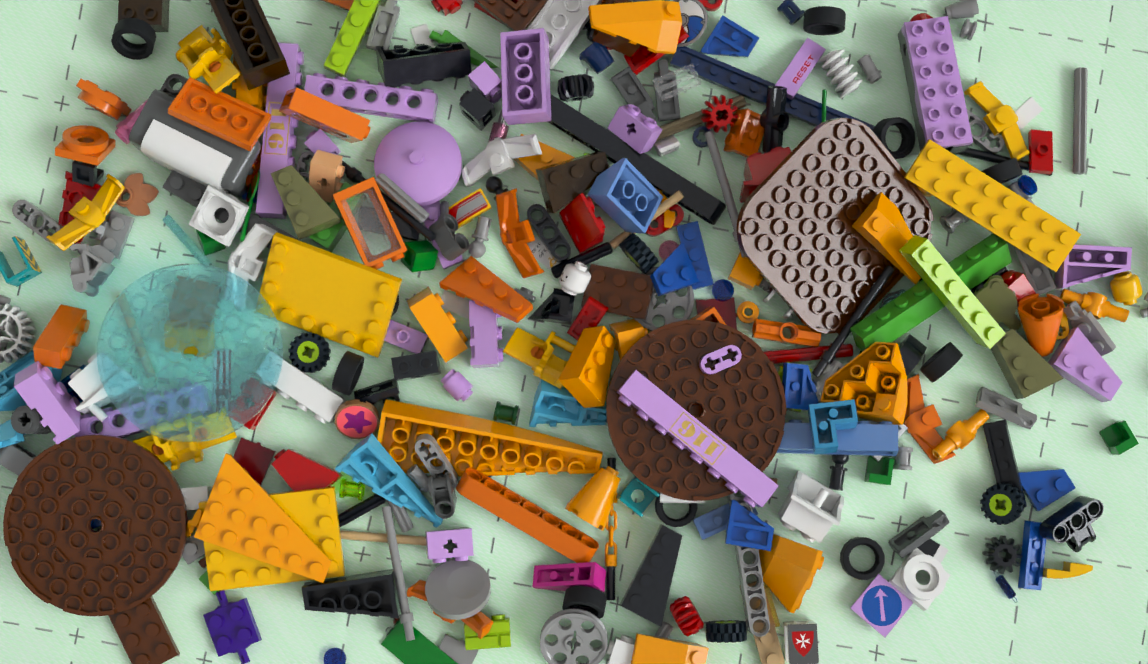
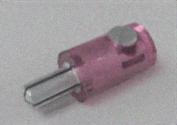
M502 110L498 123L494 122L492 125L488 143L497 138L505 139L507 137L509 126L505 125L506 121L503 118Z

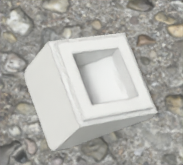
M674 135L658 140L654 144L656 152L660 157L677 151L680 146L679 141Z

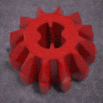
M720 95L719 99L716 96H712V103L704 102L708 108L701 109V113L706 114L701 120L702 122H707V129L713 128V131L718 133L721 128L722 131L726 132L727 124L731 127L735 125L731 120L738 119V115L733 113L738 108L732 105V99L726 100L724 95ZM718 110L723 113L722 117H718L716 114Z
M689 597L678 598L674 603L670 604V611L684 635L687 637L692 634L694 635L704 628V623Z

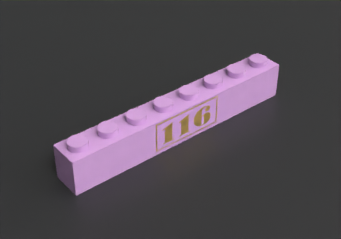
M278 43L290 74L268 83L265 112L271 114V120L263 131L256 213L260 218L286 219L287 211L270 173L290 165L295 167V158L292 157V150L296 149L297 145L294 128L298 127L299 120L279 112L286 92L302 85L300 65L304 64V52H301L298 44Z
M637 370L632 372L617 391L620 395L618 399L628 407L633 405L638 409L637 415L645 421L650 419L656 424L654 428L664 436L666 433L670 435L675 446L681 450L686 448L691 452L690 457L698 464L703 462L709 467L707 471L717 479L719 477L723 478L727 482L725 486L735 494L739 491L744 495L743 500L752 508L755 506L762 508L779 487V485Z

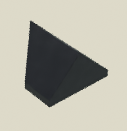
M554 288L553 293L528 319L571 325L575 296L564 292L562 289Z

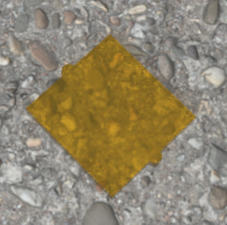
M764 584L775 627H779L780 623L768 584Z

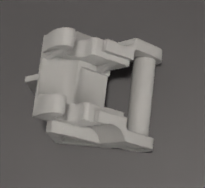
M72 244L70 250H77L80 254L78 258H72V262H70V276L73 288L77 292H85L88 296L94 297L99 293V286L105 283L115 269L111 265L115 255L101 245Z

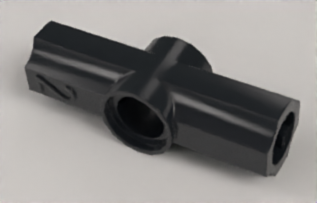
M768 86L766 109L760 116V124L764 128L763 153H768L776 147H782L783 131L789 125V115L785 112L787 88L783 86Z

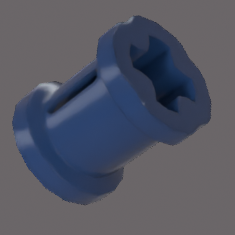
M785 0L777 8L779 12L782 11L790 20L789 24L791 26L799 21L805 12L793 0Z

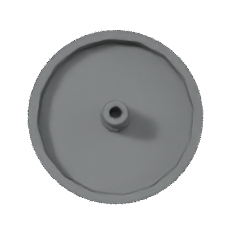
M450 560L440 564L430 573L425 584L428 605L439 616L451 620H461L474 616L486 606L491 595L490 579L487 572L479 564L470 560Z

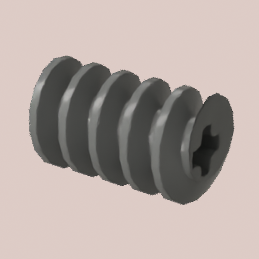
M28 405L20 406L12 413L11 425L18 433L48 434L52 432L48 425L43 427L40 423L43 418L36 408L31 410Z

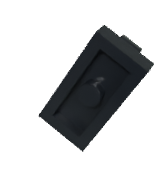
M393 378L354 391V398L364 403L367 401L372 405L381 399L384 404L385 400L389 397H394L399 402V385Z

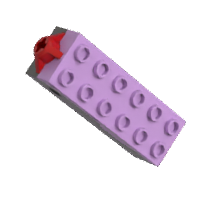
M927 13L914 15L909 22H904L898 33V40L920 152L928 139L951 153L965 152L973 143L948 16L933 18Z

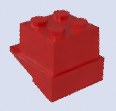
M776 147L768 153H754L746 159L744 169L745 181H743L739 198L741 203H744L749 195L791 153L790 147Z

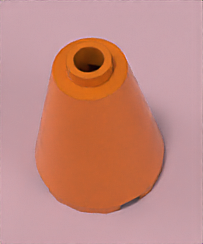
M1039 294L1026 296L1019 301L1017 308L1028 344L1042 357L1048 356L1054 350L1064 312L1063 301L1052 294H1046L1047 297H1039Z

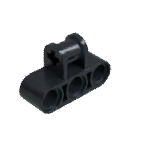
M1086 496L1075 498L1041 523L1039 528L1042 538L1053 542H1066L1074 552L1081 551L1082 546L1096 540L1091 523L1103 514V503L1098 499Z

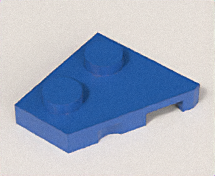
M722 15L700 52L711 55L748 57L758 42L759 37Z
M784 363L782 385L786 398V408L808 410L809 404H818L819 401L815 393L817 389L815 383L811 380V372L808 365Z
M1064 469L1019 472L1023 491L1035 511H1040L1075 489L1074 484Z

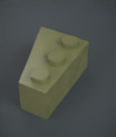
M292 165L270 173L300 240L341 223L337 214Z
M1014 329L1004 331L1006 334L991 348L1016 399L1026 398L1064 379Z

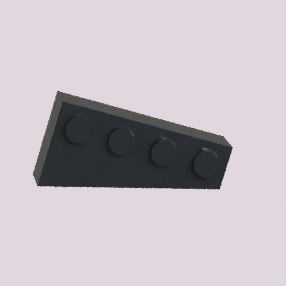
M466 42L437 43L435 48L425 44H416L414 49L403 48V45H394L393 50H384V46H376L378 71L386 87L397 88L402 84L408 83L418 85L423 83V81L429 80L438 82L450 77L459 79L472 72L470 49Z
M662 524L656 532L620 603L622 607L660 627L662 626L682 539L681 534Z
M393 569L325 579L324 583L310 581L305 582L302 586L305 610L333 613L344 612L354 615L365 614L375 617L387 616L397 619L401 613Z

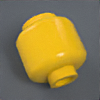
M1130 271L1115 274L1113 276L1114 279L1109 284L1113 299L1116 302L1123 303V305L1136 303L1143 293L1139 277Z

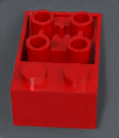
M583 193L579 194L559 212V216L579 254L602 243L606 228L601 217L595 216V206L589 196L585 197Z

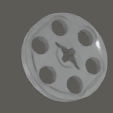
M653 267L645 275H651L658 267ZM692 286L686 287L688 292L683 297L677 296L675 291L667 293L665 297L667 303H661L655 310L653 309L657 303V298H655L657 293L653 287L646 320L634 319L649 331L659 328L655 327L652 323L653 318L657 315L664 317V325L688 320L694 306ZM678 306L685 310L684 317L680 319L675 318L672 314L673 309Z
M565 609L553 614L542 627L540 649L543 657L549 664H582L576 660L581 655L589 659L583 664H599L607 651V631L604 624L597 616L586 610ZM567 618L572 623L567 627H563L559 624V621ZM585 621H590L594 626L591 629H584L581 624ZM574 631H576L577 641L575 642L574 649L572 651L571 641L572 638H574ZM549 634H554L558 639L555 642H548L545 637ZM592 640H600L602 645L594 648L590 645V642ZM556 653H564L566 658L558 661L554 658V655Z

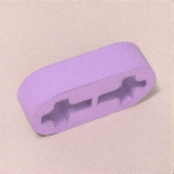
M735 345L725 346L703 356L699 362V367L705 374L717 373L737 364L741 360V350ZM728 349L730 352L735 351L736 356L733 357V362L731 359L725 361L722 359V356L728 354ZM707 358L710 361L715 359L719 361L718 364L713 366L714 370L712 371L710 368H705L704 364L707 363Z

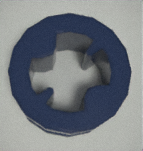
M705 126L696 128L692 136L693 143L700 148L708 146L706 140L701 142V139L699 141L697 137L699 132H704V135L711 130Z

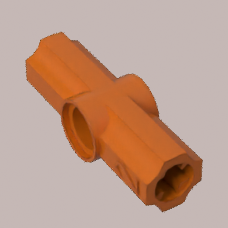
M755 319L752 327V338L819 347L822 335L821 332L815 331L808 326L796 325L791 322L782 323ZM784 327L791 331L789 339L785 338L782 334Z

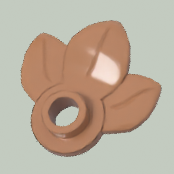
M142 173L131 174L126 178L124 183L125 189L116 201L119 206L127 207L130 213L136 216L149 215L150 209L147 203L152 202L159 193L158 189L154 186L143 184ZM129 193V199L123 200V195Z

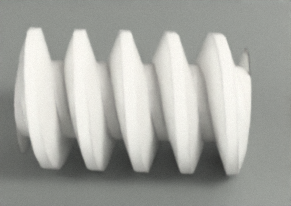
M844 49L834 50L818 60V62H825L822 66L823 70L830 69L826 74L827 77L835 76L831 84H839L835 89L836 92L844 91L840 98L855 91L863 81L862 79H854L858 74L857 71L850 73L854 65L845 64L849 57L841 58L845 51Z

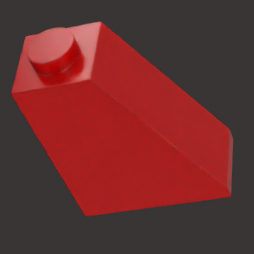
M293 449L281 450L274 456L275 461L271 463L293 491L330 487L343 476L336 470Z

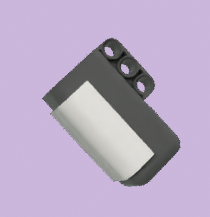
M171 74L167 77L160 90L155 89L151 93L130 132L129 141L150 160L171 171L174 170L205 187L211 185L236 198L242 197L248 192L255 171L260 170L262 152L260 142L257 140L252 150L248 151L169 115V106L188 80L179 74ZM176 83H182V87L179 90H173V86Z

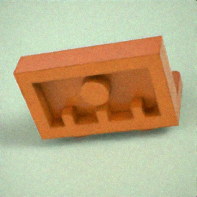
M741 109L734 113L738 115V119L731 120L735 125L730 128L725 138L724 151L735 152L749 158L750 155L758 153L764 128L760 124V114L750 109Z

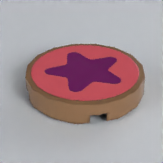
M358 399L344 402L338 407L335 414V425L337 430L344 436L351 439H363L376 432L379 427L380 415L377 408L367 401L364 403Z

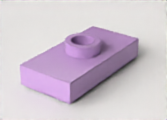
M390 320L384 341L418 354L422 353L428 335Z

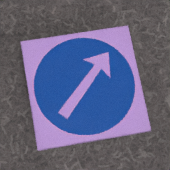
M878 574L850 609L882 636L886 637L913 602Z

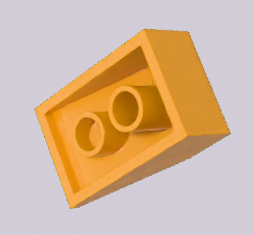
M637 633L631 664H706L709 648L698 643Z

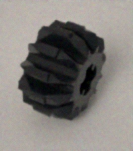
M578 74L565 76L558 80L557 90L560 100L573 102L591 98L594 94L592 76Z
M1001 535L998 540L997 537H992V544H985L989 551L982 552L983 555L989 557L985 559L984 563L987 565L991 564V571L998 569L999 574H1004L1005 570L1010 573L1013 572L1012 565L1020 566L1016 558L1020 559L1023 557L1021 554L1016 553L1021 547L1014 545L1015 540L1012 538L1007 540L1006 536ZM999 552H1005L1006 556L999 557Z

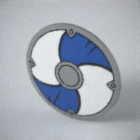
M673 0L674 2H679L682 25L689 35L677 47L688 46L697 41L704 33L708 20L707 12L703 4L698 0Z

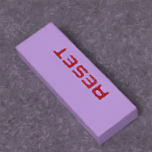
M807 38L775 86L786 87V97L792 100L826 49Z

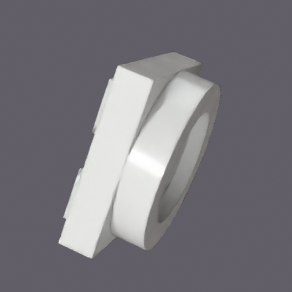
M208 185L188 225L221 244L230 246L236 233L243 226L249 206L240 202L235 196ZM218 208H225L229 213V218L225 223H220L215 219V211Z
M916 548L907 555L889 583L921 610L925 611L933 600L942 593L951 575L944 570L937 559L924 554ZM919 570H924L929 574L930 580L927 585H921L917 582L916 573Z

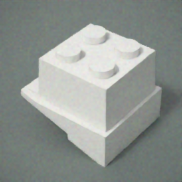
M103 352L100 354L96 353L87 361L89 364L83 370L77 369L70 376L71 380L68 382L71 388L83 400L75 409L84 414L92 412L100 422L108 417L101 409L102 407L118 399L122 402L145 389L128 371L122 369Z
M798 470L787 487L789 493L778 515L782 525L792 531L796 528L800 531L803 538L812 543L815 540L821 543L833 524L839 526L844 506V497Z

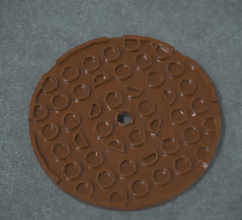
M683 320L651 331L638 340L625 353L618 363L609 384L606 398V422L612 444L619 458L627 469L643 484L663 495L691 501L713 500L734 493L725 486L727 482L723 478L719 477L717 479L707 471L709 469L707 465L703 462L701 464L695 462L690 457L691 452L686 448L681 450L675 446L670 435L666 433L664 436L654 428L656 425L650 419L645 421L637 415L638 409L633 405L628 407L618 399L620 395L617 391L635 370L690 413V408L693 404H699L702 407V413L700 416H694L698 421L761 472L768 467L781 444L784 434L786 398L780 376L774 364L761 350V347L751 338L722 323L703 320ZM735 345L741 350V360L737 364L717 373L708 375L703 373L699 367V362L703 356L725 346ZM728 349V354L722 356L723 361L731 359L733 362V357L736 356L735 351L730 352ZM707 358V363L704 364L705 368H710L712 371L714 370L713 366L718 364L719 361L718 359L710 361Z
M86 435L71 438L49 447L24 468L7 499L3 520L5 546L8 547L9 555L12 559L11 564L18 577L33 594L47 604L50 603L55 607L63 609L64 612L82 616H106L141 604L165 585L174 573L183 555L188 532V517L184 496L178 482L168 467L156 455L143 446L124 438L110 435ZM93 519L101 521L102 527L100 531H94L91 528V521Z

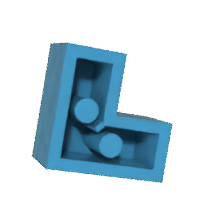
M855 399L809 404L808 417L814 455L837 452L836 430L856 428L858 418Z

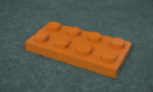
M189 77L168 108L169 115L248 151L252 150L271 120V114L226 93L218 92L216 94L210 86Z

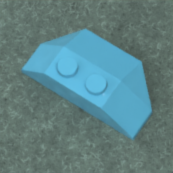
M33 350L0 372V411H14L20 406L27 405L15 389L14 380L15 374L35 363ZM48 367L53 377L60 382L63 367L62 369Z

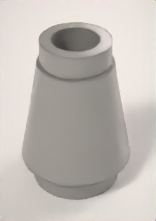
M959 0L946 6L945 14L948 16V19L973 18L974 15L979 14L977 0Z

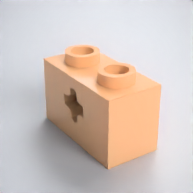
M317 150L310 162L309 185L324 201L331 203L333 201L332 195L337 193L343 183H340L345 171V166H342L343 156Z

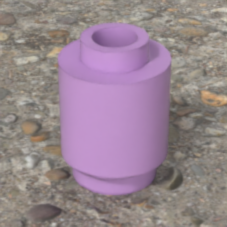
M452 369L441 379V382L444 384L443 387L457 402L459 400L464 402L473 394L471 391L473 385L459 371L456 372Z

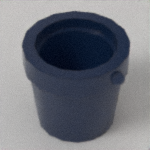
M597 42L591 44L579 55V59L585 61L597 74L604 71L614 62L607 47Z

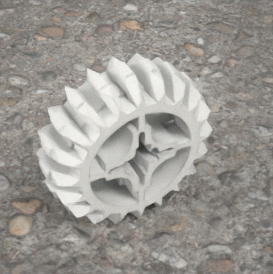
M0 304V318L7 316L0 323V330H4L7 335L11 336L3 337L0 332V363H3L4 360L6 363H11L12 358L14 360L20 359L19 353L27 354L25 347H32V344L28 341L35 338L34 335L30 334L35 328L34 326H28L33 320L26 318L27 312L20 311V307L14 306L12 308L10 304H5L3 307ZM16 325H18L19 335L15 332ZM9 342H15L11 348L1 351Z

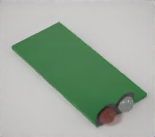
M400 617L398 619L394 618L393 623L395 627H387L385 630L388 636L381 645L404 664H458L414 627L415 640L406 641Z

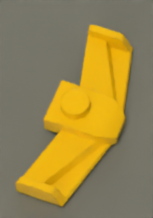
M981 81L966 89L964 94L969 95L987 113L983 120L994 136L1002 134L1011 159L1016 158L1018 161L1029 155L1030 152L1027 150L1017 125L1018 116L1012 107L1003 105Z
M107 174L106 181L92 201L83 197L69 211L70 215L75 219L52 236L48 235L46 238L62 251H65L105 221L106 216L125 187L116 178Z

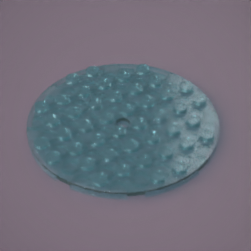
M178 264L163 267L140 277L130 284L116 298L107 311L97 342V365L100 379L114 406L128 421L139 429L153 436L176 442L209 441L228 435L243 427L244 424L262 410L273 394L279 380L283 360V343L279 324L264 297L251 284L234 273L204 264ZM194 346L198 350L197 355L194 358H188L184 354L186 348Z

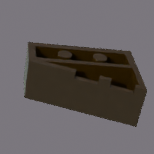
M597 151L536 169L548 213L557 212L579 194L592 187L596 177L609 168L605 152Z

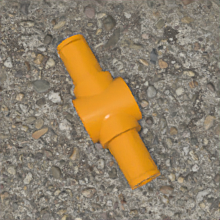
M1063 289L1060 295V299L1068 304L1076 300L1082 310L1091 311L1096 319L1109 317L1125 322L1129 315V310L1110 304L1109 301H1106L1107 297L1099 293L1088 292L1087 294H1080Z
M980 409L968 420L957 421L947 430L945 440L932 450V454L941 461L954 449L966 447L976 437L975 434L978 428L989 420L990 417L987 412Z

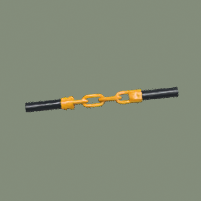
M607 458V466L616 470V458ZM616 492V495H615V498H614V502H613V503H617V502H618V499H617V495H618V494H617V492ZM613 505L610 516L614 514V527L612 525L608 526L609 517L605 527L609 531V542L605 545L607 600H615L617 544L613 541V531L617 529V513L613 510ZM608 546L611 548L614 546V554H608Z

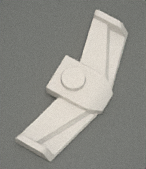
M536 134L505 139L497 138L490 141L486 149L462 168L461 174L467 187L475 185L474 183L490 170L492 175H497L515 167L512 159L543 155Z
M255 223L245 236L244 241L238 245L235 251L231 252L227 262L228 270L223 301L240 310L245 309L249 279L254 282L259 279L266 260L260 258L259 255L273 239V235L277 232L276 230L264 224Z

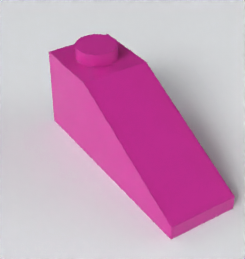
M596 562L534 566L532 587L535 589L566 591V589L572 586H588L604 592L606 570Z

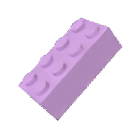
M544 28L500 32L503 118L508 125L551 121L549 38Z

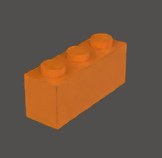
M61 304L33 346L34 361H39L43 366L62 369L65 362L70 360L73 349L80 344L83 333H86L89 329L90 321L87 319V310Z

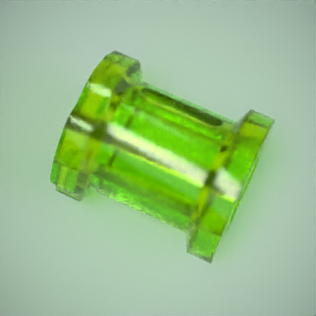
M342 478L339 497H354L362 501L365 494V484L347 481V479Z

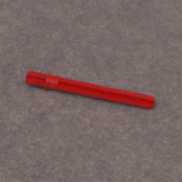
M832 343L829 346L764 351V353L773 364L821 359L820 356L824 350H828ZM842 344L835 357L853 356L852 344Z

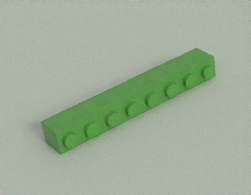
M991 234L948 264L971 290L1010 264L1012 260L1008 243L995 234ZM922 280L851 327L855 344L863 352L875 342L891 343L944 308L945 305L925 281Z

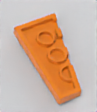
M472 256L439 282L440 288L454 291L457 296L462 298L467 297L481 307L491 308L494 313L516 323L533 310L532 303Z

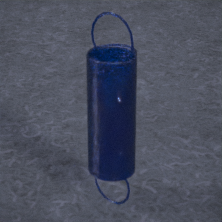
M999 575L995 580L1007 597L1013 599L1016 593L1005 577Z

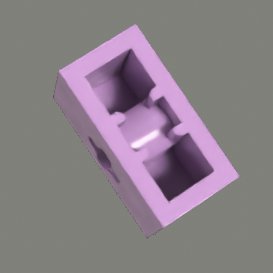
M484 61L468 75L470 86L494 104L502 98V80Z
M632 104L620 106L608 126L611 132L639 154L651 151L663 130L654 119L643 115L641 110Z
M472 528L425 532L427 559H432L433 563L446 562V558L455 557V561H466L468 556H474ZM448 540L455 543V547L451 548V552H448V549L444 548L443 545L447 544Z

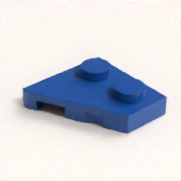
M681 243L650 275L658 296L695 285L699 282L684 243Z
M731 500L725 544L771 551L774 528L762 521L751 511H748L736 500Z

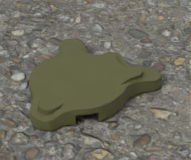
M991 276L983 285V288L978 292H974V296L997 323L1002 322L1009 329H1020L1021 321L1015 314L1017 309L1015 292L1008 288V285L1004 283L1001 276Z

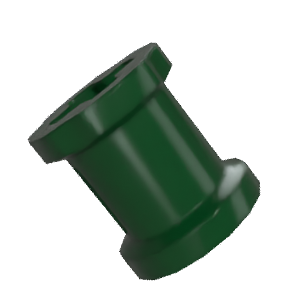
M497 401L493 420L509 421L512 425H515L519 406L502 405L501 402Z

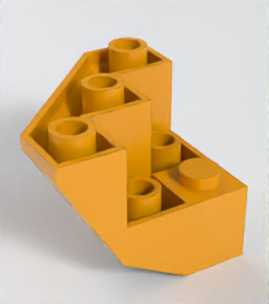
M889 342L873 343L825 380L820 402L827 403L855 399L858 418L875 422L889 421L894 425H903L907 408V375L898 344Z
M773 534L771 551L759 549L763 582L784 608L794 613L796 609L800 608L806 590L811 588L817 569L820 570L823 565V551Z

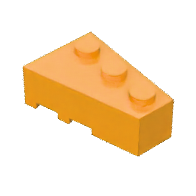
M604 326L583 329L559 378V381L583 408L600 407L605 404L616 339Z

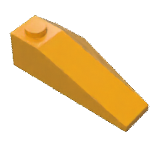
M653 0L590 5L588 7L591 28L614 37L621 36L628 39L629 43L634 45L637 43L648 47L647 50L654 53L674 54L676 52L682 25L679 2Z
M879 192L852 227L911 282L917 284L921 279L920 275L899 252L913 235L898 207L882 192Z

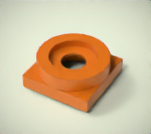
M80 78L76 85L82 90L78 99L117 121L121 114L128 116L132 110L117 95L107 90H101L98 88V85L89 80L85 81Z
M86 125L73 126L63 132L62 141L55 147V156L98 166L115 148V139L109 138L107 132L98 127Z

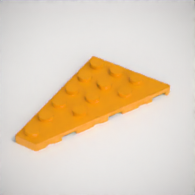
M226 453L194 537L324 583L332 560L319 549L317 544L302 531L298 524L284 512L280 505L267 494L261 485L249 475L232 455Z

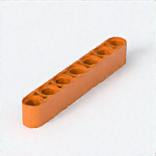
M466 468L456 486V490L462 496L576 563L590 562L599 548V544L592 537L474 468Z

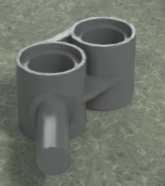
M442 201L440 204V216L435 223L429 226V229L436 234L434 240L444 258L453 261L467 251L470 245L468 239L463 234L454 233L458 230V223L449 214V202Z

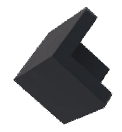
M76 160L72 163L73 182L94 187L104 175V170L98 169L97 165Z

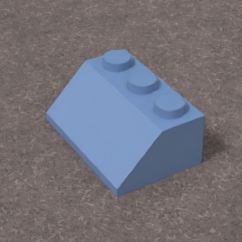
M626 158L620 159L599 174L588 193V196L628 233L645 234L663 199V196Z

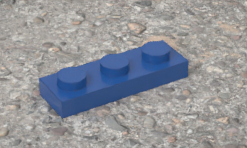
M698 221L676 226L680 244L684 243L699 280L697 284L692 285V289L696 290L714 285Z
M1024 521L1021 551L1023 557L1020 561L1018 588L1041 590L1046 539L1042 538L1039 532L1041 522Z

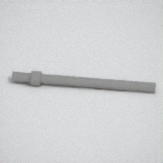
M713 131L705 133V138L734 229L732 234L735 242H738V212ZM739 246V249H740L742 258H744L745 255L743 254V252H742V250H741V248H740V246Z
M391 506L382 507L401 610L399 615L400 623H403L406 641L415 640L412 625L414 618L413 613L409 609Z

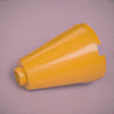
M609 466L606 469L601 467L567 503L565 509L603 531L621 480L617 477L619 472Z

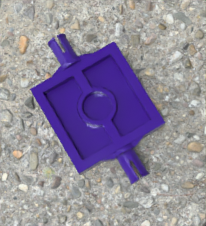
M225 590L219 591L215 594L220 606L214 611L203 615L217 655L220 657L228 653L237 652L241 664L248 663L250 659L246 648L262 640L248 600L244 598L237 602H228Z

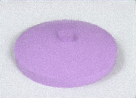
M410 122L398 126L383 138L376 150L374 170L376 177L380 173L385 174L420 206H425L443 199L453 190L461 175L462 157L457 142L447 130L429 122Z

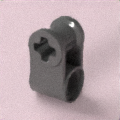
M451 473L445 477L434 478L429 476L428 489L432 497L435 513L442 519L450 518L455 512L457 502L453 476Z

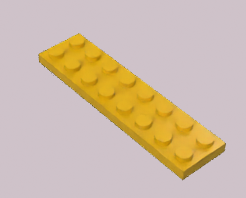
M928 139L904 176L911 183L1054 272L1058 271L1081 236L1076 230Z

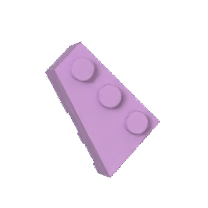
M1074 245L1058 271L1055 272L1056 289L1131 270L1132 247Z
M469 300L470 347L472 355L470 365L473 368L500 367V362L504 361L503 348H499L498 340H502V326H498L497 318H501V315L494 313L491 308L481 307L475 304V301Z
M1078 327L1069 329L1068 336L1062 339L1048 361L1062 377L1101 402L1111 401L1123 383Z
M37 361L15 374V389L31 410L36 408L43 419L40 423L43 427L47 425L55 434L53 440L56 444L61 443L80 431V412L75 408L81 403L76 397H72L67 392L62 382H58L53 377L48 367H44Z

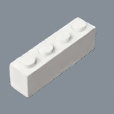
M271 351L255 373L260 376L259 381L268 387L274 385L279 389L277 391L278 394L286 399L292 397L297 401L296 406L304 411L310 409L316 413L313 417L324 424L326 421L333 423L338 407L347 401Z

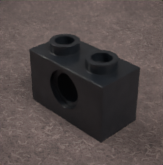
M475 88L471 91L467 90L461 96L459 105L462 114L482 131L496 116L494 105Z
M436 351L391 358L394 379L396 381L441 374L438 352Z

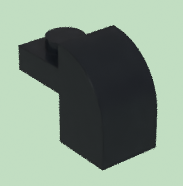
M911 334L899 345L907 376L921 360L927 349L925 345Z

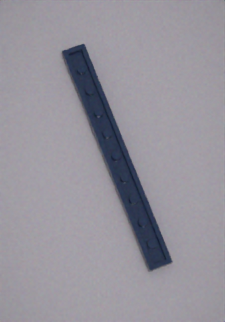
M686 46L677 47L670 62L672 67L765 106L768 86H775L774 83ZM796 93L792 100L786 97L785 112L789 116L815 127L822 123L821 103ZM826 106V121L834 118H849L864 123L872 131L875 128L874 125Z

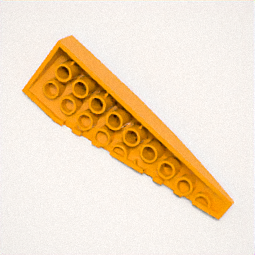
M387 399L381 412L377 438L405 473L415 464L424 473H429L415 451L416 439L421 434H430L435 438L458 476H462L466 468H474L486 476L515 475V473L535 475V472H548V474H557V472H568L569 474L597 473L603 455L601 451L524 428ZM422 442L421 447H422V446H426L427 449L429 450V445H430V444H427V445H426V444H424V442ZM437 458L432 459L430 461L431 464L436 467H439L443 464L442 461Z

